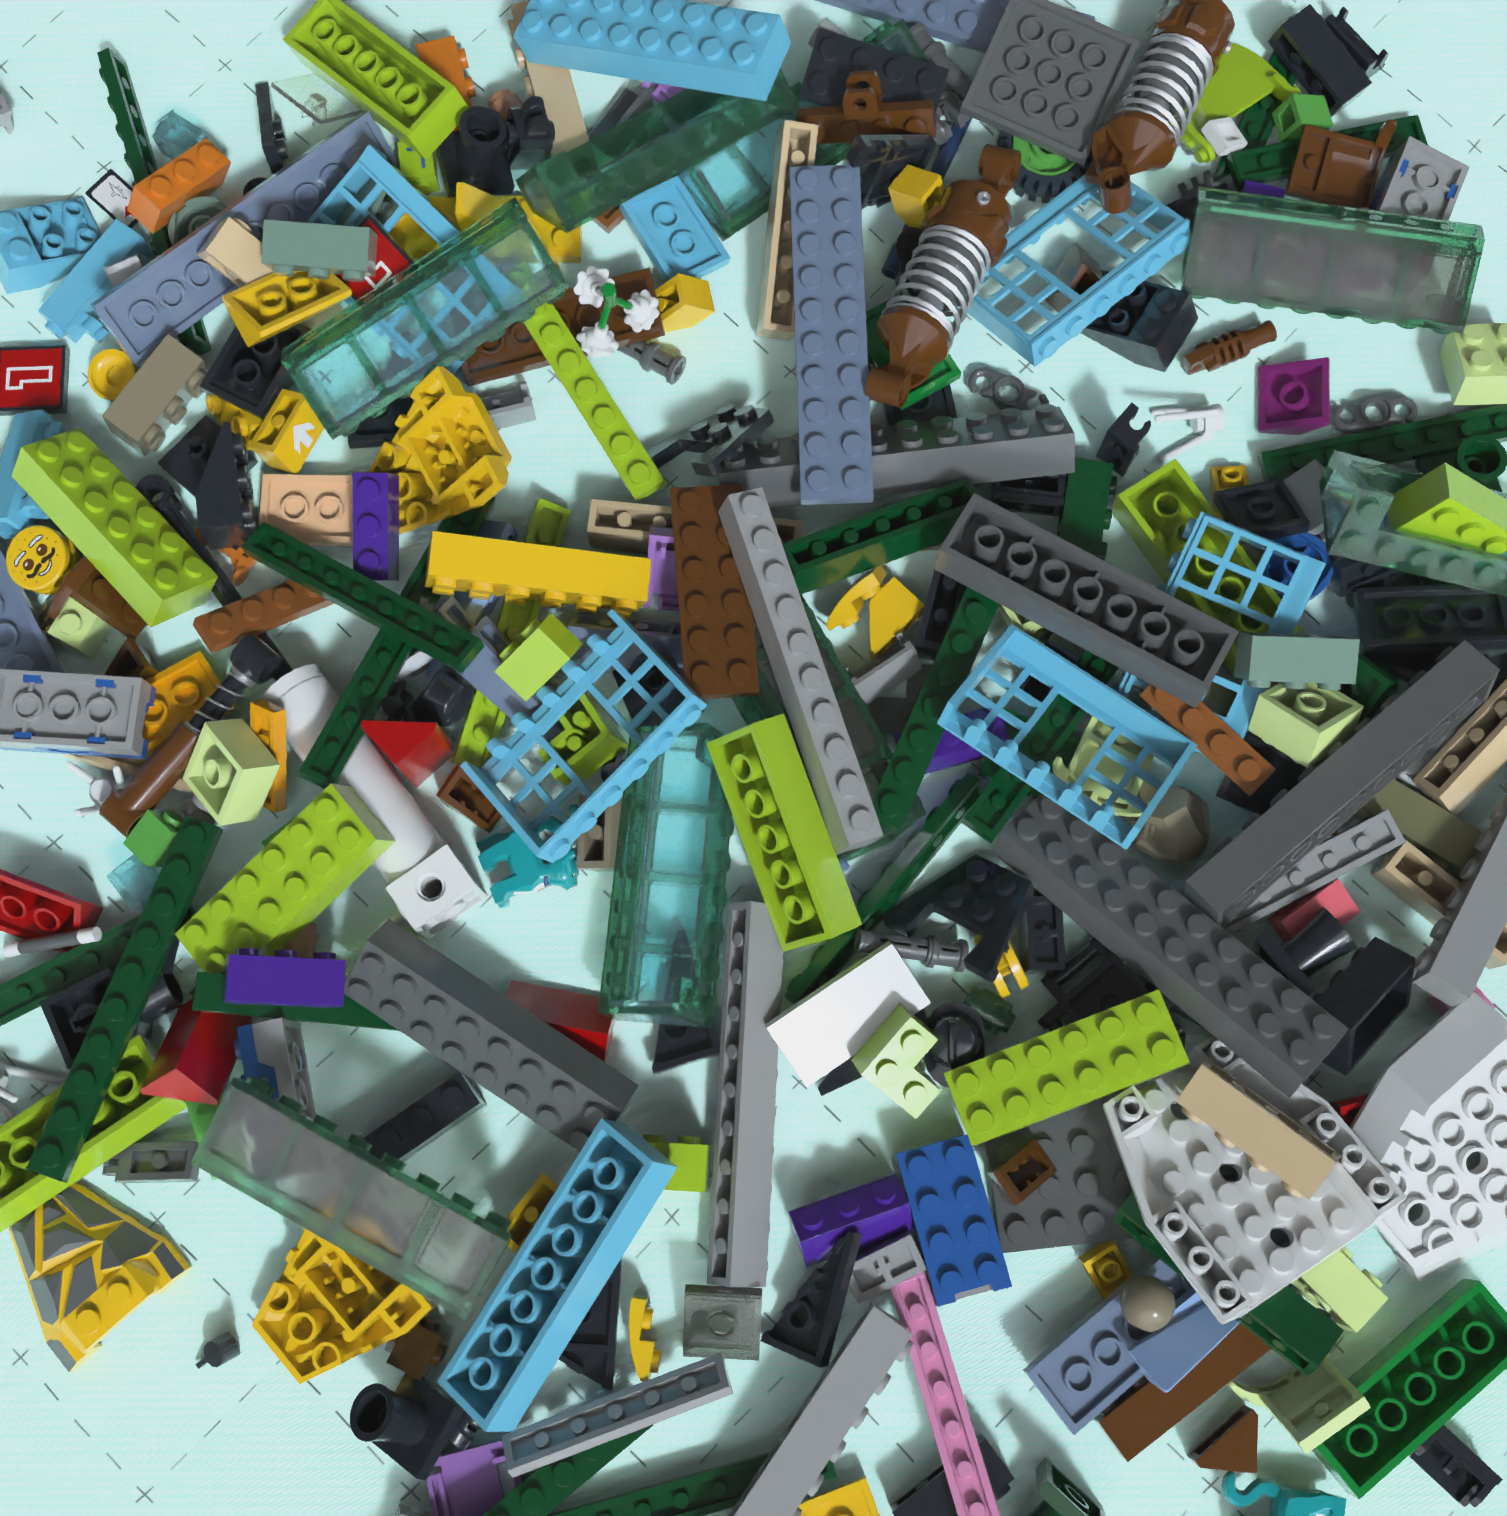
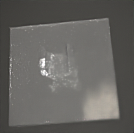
M314 73L271 83V87L301 110L300 115L302 118L311 117L313 119L312 126L349 118L362 112L361 109Z
M805 1141L782 1214L789 1216L788 1211L872 1182L877 1165Z

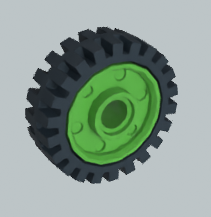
M1002 130L997 140V146L1021 152V165L1012 188L1016 187L1015 194L1021 198L1025 193L1029 194L1028 200L1035 202L1038 196L1041 197V203H1048L1051 197L1055 198L1086 174L1093 160L1092 149L1084 166H1081L1052 152L1045 153L1041 151L1043 148Z

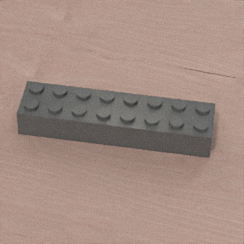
M976 493L972 495L941 545L934 567L935 570L1194 708L1197 707L1207 692L1239 633L1238 630Z
M388 919L367 939L344 985L345 995L579 1152L601 1118L617 1121L639 1086L391 919Z

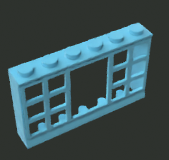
M369 144L358 161L306 223L336 225L334 222L349 204H352L356 210L343 225L354 226L362 215L365 218L368 214L375 217L367 209L384 190L399 205L384 225L375 217L388 233L407 212L447 252L389 322L378 311L374 316L368 315L351 296L345 302L356 312L360 313L362 311L370 319L367 321V324L379 335L383 336L386 334L393 341L390 347L402 358L407 359L409 357L416 364L414 371L421 378L424 379L437 366H443L450 373L454 374L524 293V290L509 281L493 261L486 258L476 249L478 246L471 239L461 234L446 215L436 210L429 203L430 199L425 194L414 188L399 169L386 161L388 157ZM372 178L377 184L360 203L355 196ZM453 259L470 274L455 294L438 279ZM476 281L493 297L477 317L460 301ZM432 284L449 300L433 319L416 304ZM454 307L472 322L456 341L439 326ZM411 309L427 324L426 328L412 344L395 329ZM433 332L450 347L435 366L418 351Z
M1084 174L1006 235L1007 247L999 263L989 269L984 281L981 283V285L985 284L991 276L1004 287L987 300L977 294L973 298L972 306L967 310V313L1036 367L1046 358L1052 357L1071 338L1077 337L1096 318L1105 315L1110 307L1120 299L1130 295L1149 276L1155 275L1173 257L1183 253L1187 246L1190 245L1189 220L1184 219L1131 182L1132 204L1129 209L1138 215L1134 218L1125 211L1114 214L1124 221L1126 225L1109 237L1096 228L1095 225L1110 213L1102 209L1087 221L1073 211L1080 204L1086 205L1090 199L1101 205L1099 192H1097L1098 185L1086 182ZM1066 217L1125 259L1081 295L1021 251L1029 244H1036L1041 234L1054 224H1062ZM1148 221L1161 232L1156 234L1143 225L1142 222ZM1135 229L1149 239V241L1132 254L1117 242ZM1016 257L1028 268L1010 281L997 269L1004 263L1006 265L1012 263ZM1034 273H1037L1050 285L1032 298L1018 286ZM1058 289L1071 299L1072 302L1054 315L1040 303ZM1011 292L1025 304L1009 317H1006L993 305ZM1033 309L1045 318L1047 322L1029 335L1016 325L1015 322Z
M1201 511L1198 519L1191 517L1182 535V538L1187 539L1182 553L1175 550L1166 571L1172 573L1166 586L1159 584L1157 589L1174 597L1179 586L1269 625L1266 633L1293 634L1326 563L1208 515L1205 512ZM1206 526L1232 536L1223 558L1197 548ZM1239 540L1265 550L1255 572L1229 561ZM1272 554L1298 564L1288 586L1262 575ZM1193 555L1219 565L1208 590L1182 580ZM1225 569L1252 579L1240 604L1214 593ZM1258 582L1284 593L1273 618L1247 607ZM1125 671L1126 673L1121 684L1113 683L1111 689L1127 698L1132 685L1145 690L1150 684L1137 679L1136 676ZM1215 675L1212 682L1237 692L1227 716L1216 715L1243 739L1249 727L1258 696L1265 692L1267 688L1249 687L1245 679L1240 686ZM1152 708L1150 714L1156 717L1158 712ZM1195 748V751H1197V752L1203 754V753L1200 752L1197 748Z
M611 609L607 614L618 627L606 639L597 633L588 638L587 644L593 650L591 655L581 665L573 660H568L562 666L561 670L568 678L556 691L548 686H543L537 691L536 696L543 704L530 717L522 712L516 713L511 718V722L518 730L506 742L493 738L486 744L487 750L493 756L481 768L466 761L460 765L537 857L551 863L564 857L570 851L571 844L582 833H586L594 827L597 818L602 812L621 799L623 791L634 780L641 778L647 772L649 764L659 754L666 752L672 747L675 738L686 727L694 724L701 716V711L707 706V703L698 696L633 625L614 609ZM634 642L648 659L631 675L617 659ZM612 665L626 682L607 700L595 687L594 683ZM656 665L670 681L652 697L638 681ZM633 687L647 704L628 723L614 706ZM677 688L686 699L669 715L659 704ZM587 690L639 746L594 793L543 736ZM654 710L663 722L644 740L635 729ZM538 742L551 759L532 776L519 760ZM558 765L572 782L553 800L539 783ZM514 766L528 783L509 801L496 784ZM578 788L587 800L569 818L560 806ZM534 789L547 804V807L529 824L516 807ZM554 813L563 825L544 842L536 833V830Z
M1013 624L1007 628L950 698L937 722L938 725L1126 850L1198 746ZM1000 656L1023 670L1013 683L991 670ZM1029 675L1052 689L1043 702L1020 689V686ZM984 676L1007 690L997 704L974 690ZM1058 694L1113 729L1077 781L1070 782L1069 784L1049 772L1050 766L1046 762L1038 761L1036 763L1018 751L1020 743ZM1013 695L1036 709L1026 723L1003 709ZM967 697H970L991 712L984 720L975 719L972 721L957 710ZM997 716L1020 731L1013 740H1006L1004 742L987 731V728ZM1119 734L1142 748L1134 762H1131L1110 748ZM1149 753L1172 768L1164 782L1140 768V765ZM1104 755L1128 770L1119 784H1116L1095 770ZM1134 775L1157 789L1149 804L1124 789ZM1088 777L1112 792L1107 801L1101 804V806L1081 793L1082 786ZM1118 797H1121L1143 812L1133 827L1114 815V808L1112 806Z

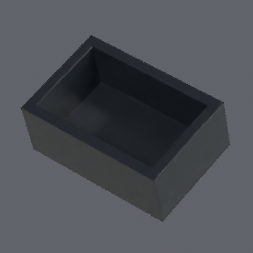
M1374 937L1365 948L1361 946L1355 951L1350 964L1344 971L1339 969L1333 975L1329 987L1322 994L1317 993L1313 996L1312 1000L1349 1028L1322 1063L1347 1076L1408 1008L1416 961L1415 957Z

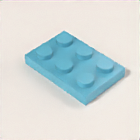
M678 175L620 203V212L665 282L678 273L700 279L729 264L730 255Z

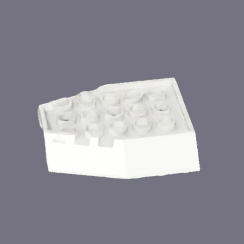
M1473 991L1469 999L1449 1009L1386 1065L1349 1127L1407 1196L1403 1202L1374 1225L1396 1250L1393 1254L1417 1282L1507 1243V1019ZM1479 1151L1481 1157L1479 1165L1472 1170H1468L1466 1167L1467 1157L1471 1153ZM1422 1203L1423 1213L1420 1218L1415 1221H1409V1209L1414 1204Z
M1212 1036L1193 1048L1188 1058L1190 1061L1189 1065L1164 1074L1139 1091L1133 1085L1104 1103L1103 1109L1144 1223L1219 1323L1223 1325L1244 1316L1358 1238L1403 1202L1407 1196L1326 1100L1303 1084L1291 1098H1288L1215 1036ZM1210 1059L1342 1155L1310 1200L1303 1195L1301 1198H1298L1282 1187V1180L1270 1171L1265 1173L1258 1170L1247 1160L1249 1155L1237 1146L1230 1148L1220 1142L1214 1135L1216 1131L1206 1123L1198 1124L1189 1118L1185 1120L1178 1119L1172 1114L1170 1106L1179 1104L1176 1100L1201 1064ZM1221 1166L1233 1167L1238 1172L1239 1181H1226L1220 1175L1219 1168ZM1278 1229L1285 1232L1290 1239V1246H1277L1270 1237V1231Z

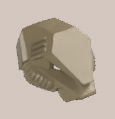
M1143 781L1136 797L1144 802H1149L1157 792V789ZM1171 785L1133 840L1134 845L1140 851L1166 864L1181 865L1192 862L1201 856L1209 841L1210 821L1207 802L1205 803L1200 796L1189 789ZM1128 817L1127 824L1133 827L1139 817Z

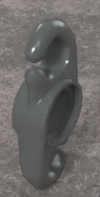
M988 367L979 368L970 373L968 377L970 391L976 393L978 391L976 380L979 377H986L990 381V386L981 390L980 395L993 400L995 406L1000 410L1017 408L1021 411L1031 410L1027 406V401L1030 398L1036 397L1037 392L1034 389L1024 387L1023 382L1019 378L1007 376ZM1004 386H1011L1018 392V397L1015 400L1006 401L999 395V390ZM1046 394L1039 395L1041 405L1049 404Z
M1405 395L1372 396L1362 403H1350L1346 406V410L1353 414L1354 420L1352 423L1348 424L1341 421L1340 414L1344 410L1342 405H1337L1332 410L1331 420L1334 427L1344 433L1370 431L1383 428L1389 424H1401L1403 419L1395 413V407L1399 404L1406 406L1409 410L1405 417V422H1413L1418 412L1417 405L1413 399ZM1370 406L1379 408L1383 414V419L1378 422L1371 421L1366 416V408Z

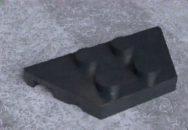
M622 1258L558 1359L570 1369L585 1375L608 1391H613Z

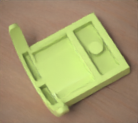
M1091 715L1067 768L1062 758L1056 756L1052 765L1053 774L1067 784L1076 782L1113 729ZM1121 734L1118 735L1110 747L1131 762H1134L1142 751L1141 747ZM1149 753L1140 765V768L1148 772L1154 756ZM1105 755L1095 768V770L1116 784H1119L1128 771ZM1134 775L1124 789L1137 796L1143 780ZM1090 777L1083 784L1081 792L1100 806L1112 794L1110 790ZM1118 797L1112 806L1114 808V815L1139 817L1143 813L1121 797Z
M1329 1353L1320 1366L1308 1377L1294 1368L1282 1378L1264 1385L1248 1386L1239 1384L1234 1380L1227 1383L1242 1399L1254 1405L1265 1407L1305 1454L1322 1444L1326 1439L1371 1408L1360 1391L1329 1360Z

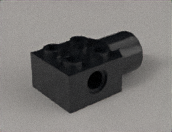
M106 968L39 1002L66 1067L69 1070L73 1066L116 971L114 969ZM160 972L131 1039L139 1034L146 1039L152 1038L153 1021L182 1007L185 1003L183 992L173 972L171 974Z

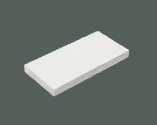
M888 941L773 1018L765 1026L806 1086H809L855 1055L899 1003L914 1015L929 1005L930 1001L892 943Z

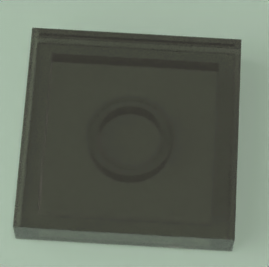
M685 1284L683 1357L707 1358L721 1352L724 1359L759 1361L763 1288Z

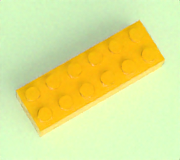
M432 531L428 550L425 587L432 588V593L451 596L454 595V591L469 592V598L489 600L490 595L505 597L504 601L512 604H526L527 599L540 601V606L546 608H561L562 604L576 605L575 610L580 612L595 613L597 608L614 609L623 617H631L632 612L637 613L648 602L651 559Z

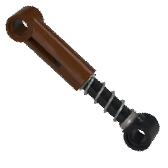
M255 634L244 637L235 646L230 655V661L233 665L230 667V671L226 672L228 675L221 685L216 684L217 689L210 698L205 697L206 702L199 711L194 710L195 715L190 721L178 722L124 788L116 790L104 801L99 810V815L127 838L147 809L154 810L184 775L204 723L223 720V715L228 710L234 709L233 703L239 697H244V690L246 688L252 687L255 683L260 685L266 683L276 674L282 664V657Z

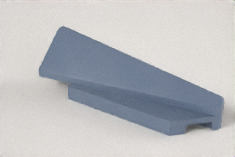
M452 595L433 613L481 638L485 646L462 674H459L508 717L512 718L518 712L531 717L543 704L536 696V693L525 701L494 672L503 662L499 655L510 642L486 615L474 624ZM557 721L543 736L550 742L563 732L565 728Z
M574 611L568 625H563L583 644L570 660L581 665L593 652L587 644L588 638L597 633L606 639L618 627L609 615ZM624 617L655 650L668 653L675 659L678 667L683 668L679 623ZM633 642L617 660L626 669H629L633 660L643 652ZM611 665L607 670L616 669Z

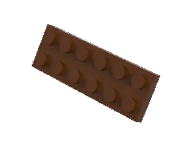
M650 268L611 277L615 282L614 286L617 297L623 300L631 299V295L634 292L641 293L644 289L648 290L652 297L657 298ZM573 288L547 294L581 348V343L576 339L577 334L581 333L582 328L585 326L595 327V324L600 321L604 302L602 301L601 306L598 308L591 304H581L579 302V295L574 293ZM659 304L657 305L659 316L654 320L649 330L642 328L638 333L634 332L630 325L624 323V318L627 314L624 312L623 307L616 305L611 308L607 320L608 331L614 333V339L619 344L618 348L665 336ZM513 305L461 364L464 382L468 387L550 366ZM465 316L452 319L456 340L472 323Z
M742 484L670 488L683 678L701 699L759 696L753 612L718 513L728 495L743 492Z

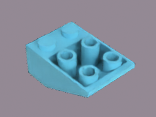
M83 197L0 211V281L6 294L41 288L68 275L101 237Z

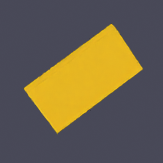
M294 271V276L291 277L271 273L223 295L222 300L249 348L338 306L352 296L351 289L335 274H329V279H316L308 277V272Z

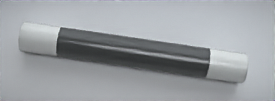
M95 926L9 942L3 945V954L6 957H13L101 940L102 931L99 927Z

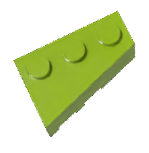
M1443 463L1387 498L1389 527L1392 534L1490 558H1495L1507 551V499L1447 463Z

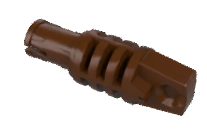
M1266 320L1244 331L1242 329H1233L1230 332L1223 333L1221 336H1216L1211 340H1206L1196 345L1194 351L1184 356L1182 366L1187 375L1206 369L1208 372L1220 369V367L1227 366L1229 363L1246 358L1250 354V350L1276 341V328L1272 321Z

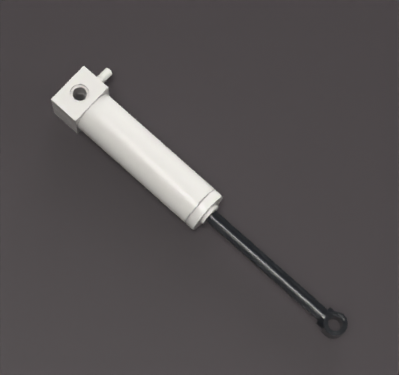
M150 474L143 477L135 488L218 576L212 593L223 607L243 599L181 512L183 504L177 491L163 476ZM164 492L160 500L152 502L156 494ZM264 632L256 636L277 652L283 660L280 668L272 677L275 683L264 693L262 699L286 709V739L301 761L304 762L341 695L319 665H304L293 670L268 633ZM365 733L337 784L351 786L395 840L373 862L388 883L385 889L396 903L395 906L398 909V912L388 919H391L401 927L408 923L415 931L430 939L488 896L461 858L445 843L373 740ZM442 887L441 893L433 898L434 891ZM385 920L383 923H381V924L379 925V928H380L387 920Z

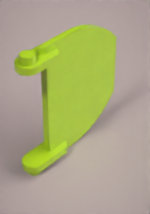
M1233 43L1228 54L1222 55L1219 69L1204 89L1203 97L1198 101L1197 109L1193 112L1191 122L1186 126L1185 134L1181 137L1180 142L1193 152L1194 158L1198 163L1204 162L1208 164L1216 157L1212 145L1204 138L1205 136L1201 131L1209 120L1231 117L1232 119L1270 93L1283 103L1292 94H1301V91L1297 86L1292 87L1261 56L1244 46Z

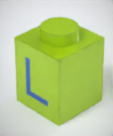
M402 141L397 142L400 171L406 176L405 179L425 195L440 191L435 151L425 160Z

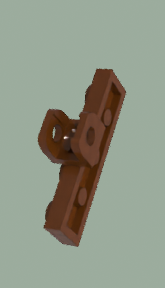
M874 70L854 71L848 74L842 106L798 108L796 116L797 122L818 125L817 144L851 143L854 141L855 136L931 134L935 138L937 131L933 100L882 103L881 80L878 73ZM859 81H866L870 84V87L862 89L857 83Z

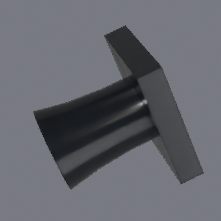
M485 106L471 107L464 111L460 117V130L452 131L436 149L447 198L456 197L457 182H464L491 195L512 194L515 185L503 143L507 135L506 122L498 112Z
M656 650L684 680L683 668L678 667L675 659L666 652ZM644 653L638 655L631 663L630 668L627 669L632 675L648 657ZM654 665L638 682L654 697L670 680ZM613 670L612 674L619 689L626 680L617 670ZM655 683H662L659 687L651 686ZM633 687L623 697L631 720L647 704ZM675 688L659 705L670 715L685 700V696ZM653 710L635 730L641 737L652 733L663 720Z
M1324 907L1283 945H1280L1267 929L1255 938V951L1260 957L1311 999L1317 993V988L1309 980V977L1336 959L1357 949L1349 933Z
M405 1373L395 1392L379 1383L370 1384L363 1388L353 1401L350 1410V1427L355 1437L359 1440L372 1442L416 1479L426 1481L464 1409L427 1378L418 1380Z

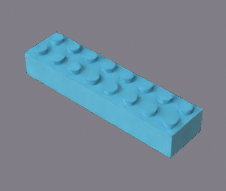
M530 0L513 35L530 63L762 101L767 100L791 44L780 14L683 0Z
M604 1118L600 1119L437 1381L485 1432H513L678 1168L627 1124Z

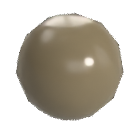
M1147 1275L1128 1281L1121 1291L1119 1300L1123 1317L1132 1325L1148 1332H1154L1166 1326L1173 1318L1176 1307L1174 1295L1170 1288L1159 1278Z

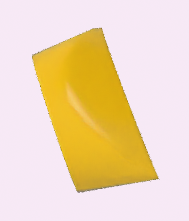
M114 348L104 349L97 353L89 364L87 371L88 382L92 391L100 398L114 401L140 368L138 365L133 364L123 351Z

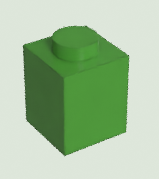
M1292 94L1272 112L1280 142L1299 139L1305 124L1326 130L1333 126L1324 95Z
M147 809L123 844L145 866L163 867L184 819L170 809H165V811Z

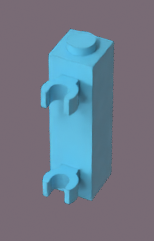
M115 219L38 309V312L47 321L44 327L59 339L66 336L74 343H77L87 333L97 342L102 343L109 332L102 328L103 324L97 320L98 315L90 304L114 288L103 268L138 252L145 265L152 260L149 257L153 252L144 238L118 219Z
M43 410L15 414L0 458V536L4 539L14 538L21 530L34 526L37 519L47 520L50 518L11 476L21 446L64 433L66 430L62 422H56L49 413Z

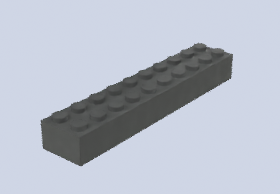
M1043 404L1035 409L1023 411L1017 408H1008L1002 410L1001 413L988 415L983 412H973L961 418L937 416L932 418L931 421L926 422L902 420L896 425L891 426L871 424L874 495L936 489L967 478L971 484L1075 473V432L1060 406ZM798 432L791 437L762 436L751 444L742 442L740 444L741 447L735 449L738 454L735 459H731L728 462L723 460L720 463L722 471L718 474L719 485L742 484L743 491L762 487L769 507L801 504Z
M1466 640L1455 649L1452 646L1447 647L1436 658V665L1428 672L1424 669L1419 671L1409 681L1407 685L1409 689L1400 696L1397 693L1390 696L1381 706L1380 710L1382 712L1373 720L1370 717L1362 720L1353 730L1354 736L1346 743L1339 741L1333 745L1325 755L1327 759L1318 767L1314 764L1309 766L1298 777L1297 781L1299 783L1290 791L1286 788L1281 790L1271 800V808L1262 815L1259 813L1252 815L1243 824L1242 829L1244 831L1235 839L1231 837L1224 839L1215 848L1214 853L1216 855L1206 864L1203 861L1195 864L1186 874L1185 898L1224 928L1486 701L1500 669Z
M1041 794L1001 830L993 852L995 856L1018 875L1032 881L1035 889L1046 896L1156 989H1159L1162 994L1288 1098H1291L1348 1031L1349 1028L1120 845L1045 795Z

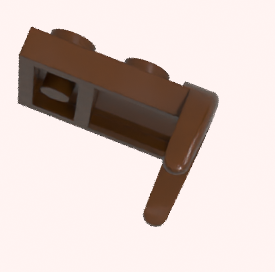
M1392 119L1386 120L1373 142L1305 124L1299 137L1285 195L1353 212L1356 220L1370 221L1372 217L1370 215V207L1375 183L1386 149L1396 129V121Z
M85 556L78 561L66 576L47 611V615L50 618H57L71 597L127 638L133 637L137 640L149 626Z

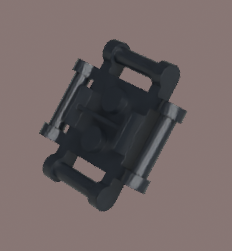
M1091 936L1087 939L1090 943L1066 962V970L1055 972L1052 975L1048 973L1040 980L1058 1003L1044 1014L1037 1023L1044 1031L1048 1029L1051 1032L1064 1026L1059 1019L1066 1012L1076 1022L1150 992L1124 964L1123 960L1094 936ZM1101 954L1105 961L1066 994L1061 986L1097 955ZM1166 996L1163 998L1168 1010L1175 1005ZM1171 1017L1181 1040L1187 1034Z

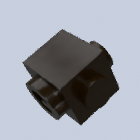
M425 1315L408 1333L386 1343L385 1351L390 1353L386 1363L421 1380L427 1377L432 1365L438 1367L442 1362L449 1347L444 1344L448 1333L440 1329L442 1326L441 1322Z

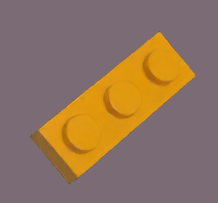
M261 698L250 702V728L280 764L262 806L277 813L287 809L286 709Z

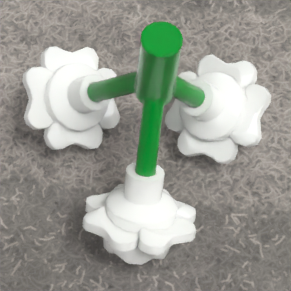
M589 265L586 268V272H577V283L573 287V291L579 295V302L581 304H591L598 308L603 301L604 307L600 321L595 324V327H583L581 333L577 334L576 339L581 343L582 351L586 352L588 356L603 358L606 355L612 356L614 350L618 349L619 346L618 342L614 339V333L608 331L607 320L611 308L616 305L623 307L624 312L627 314L624 318V323L630 325L633 331L638 333L642 328L649 330L654 320L659 316L657 309L659 301L657 298L652 297L650 292L645 289L641 293L634 292L631 295V299L627 301L617 297L614 286L615 282L613 279L608 278L609 271L606 268L598 269L593 265Z

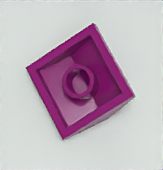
M1329 357L1259 366V433L1301 435L1330 425Z

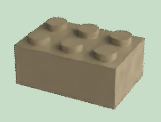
M167 334L103 413L102 417L110 432L144 457L150 450L156 452L165 441L166 435L164 433L171 424L176 426L186 415L187 409L185 406L192 397L198 399L204 393V390L199 387L207 374L203 359Z

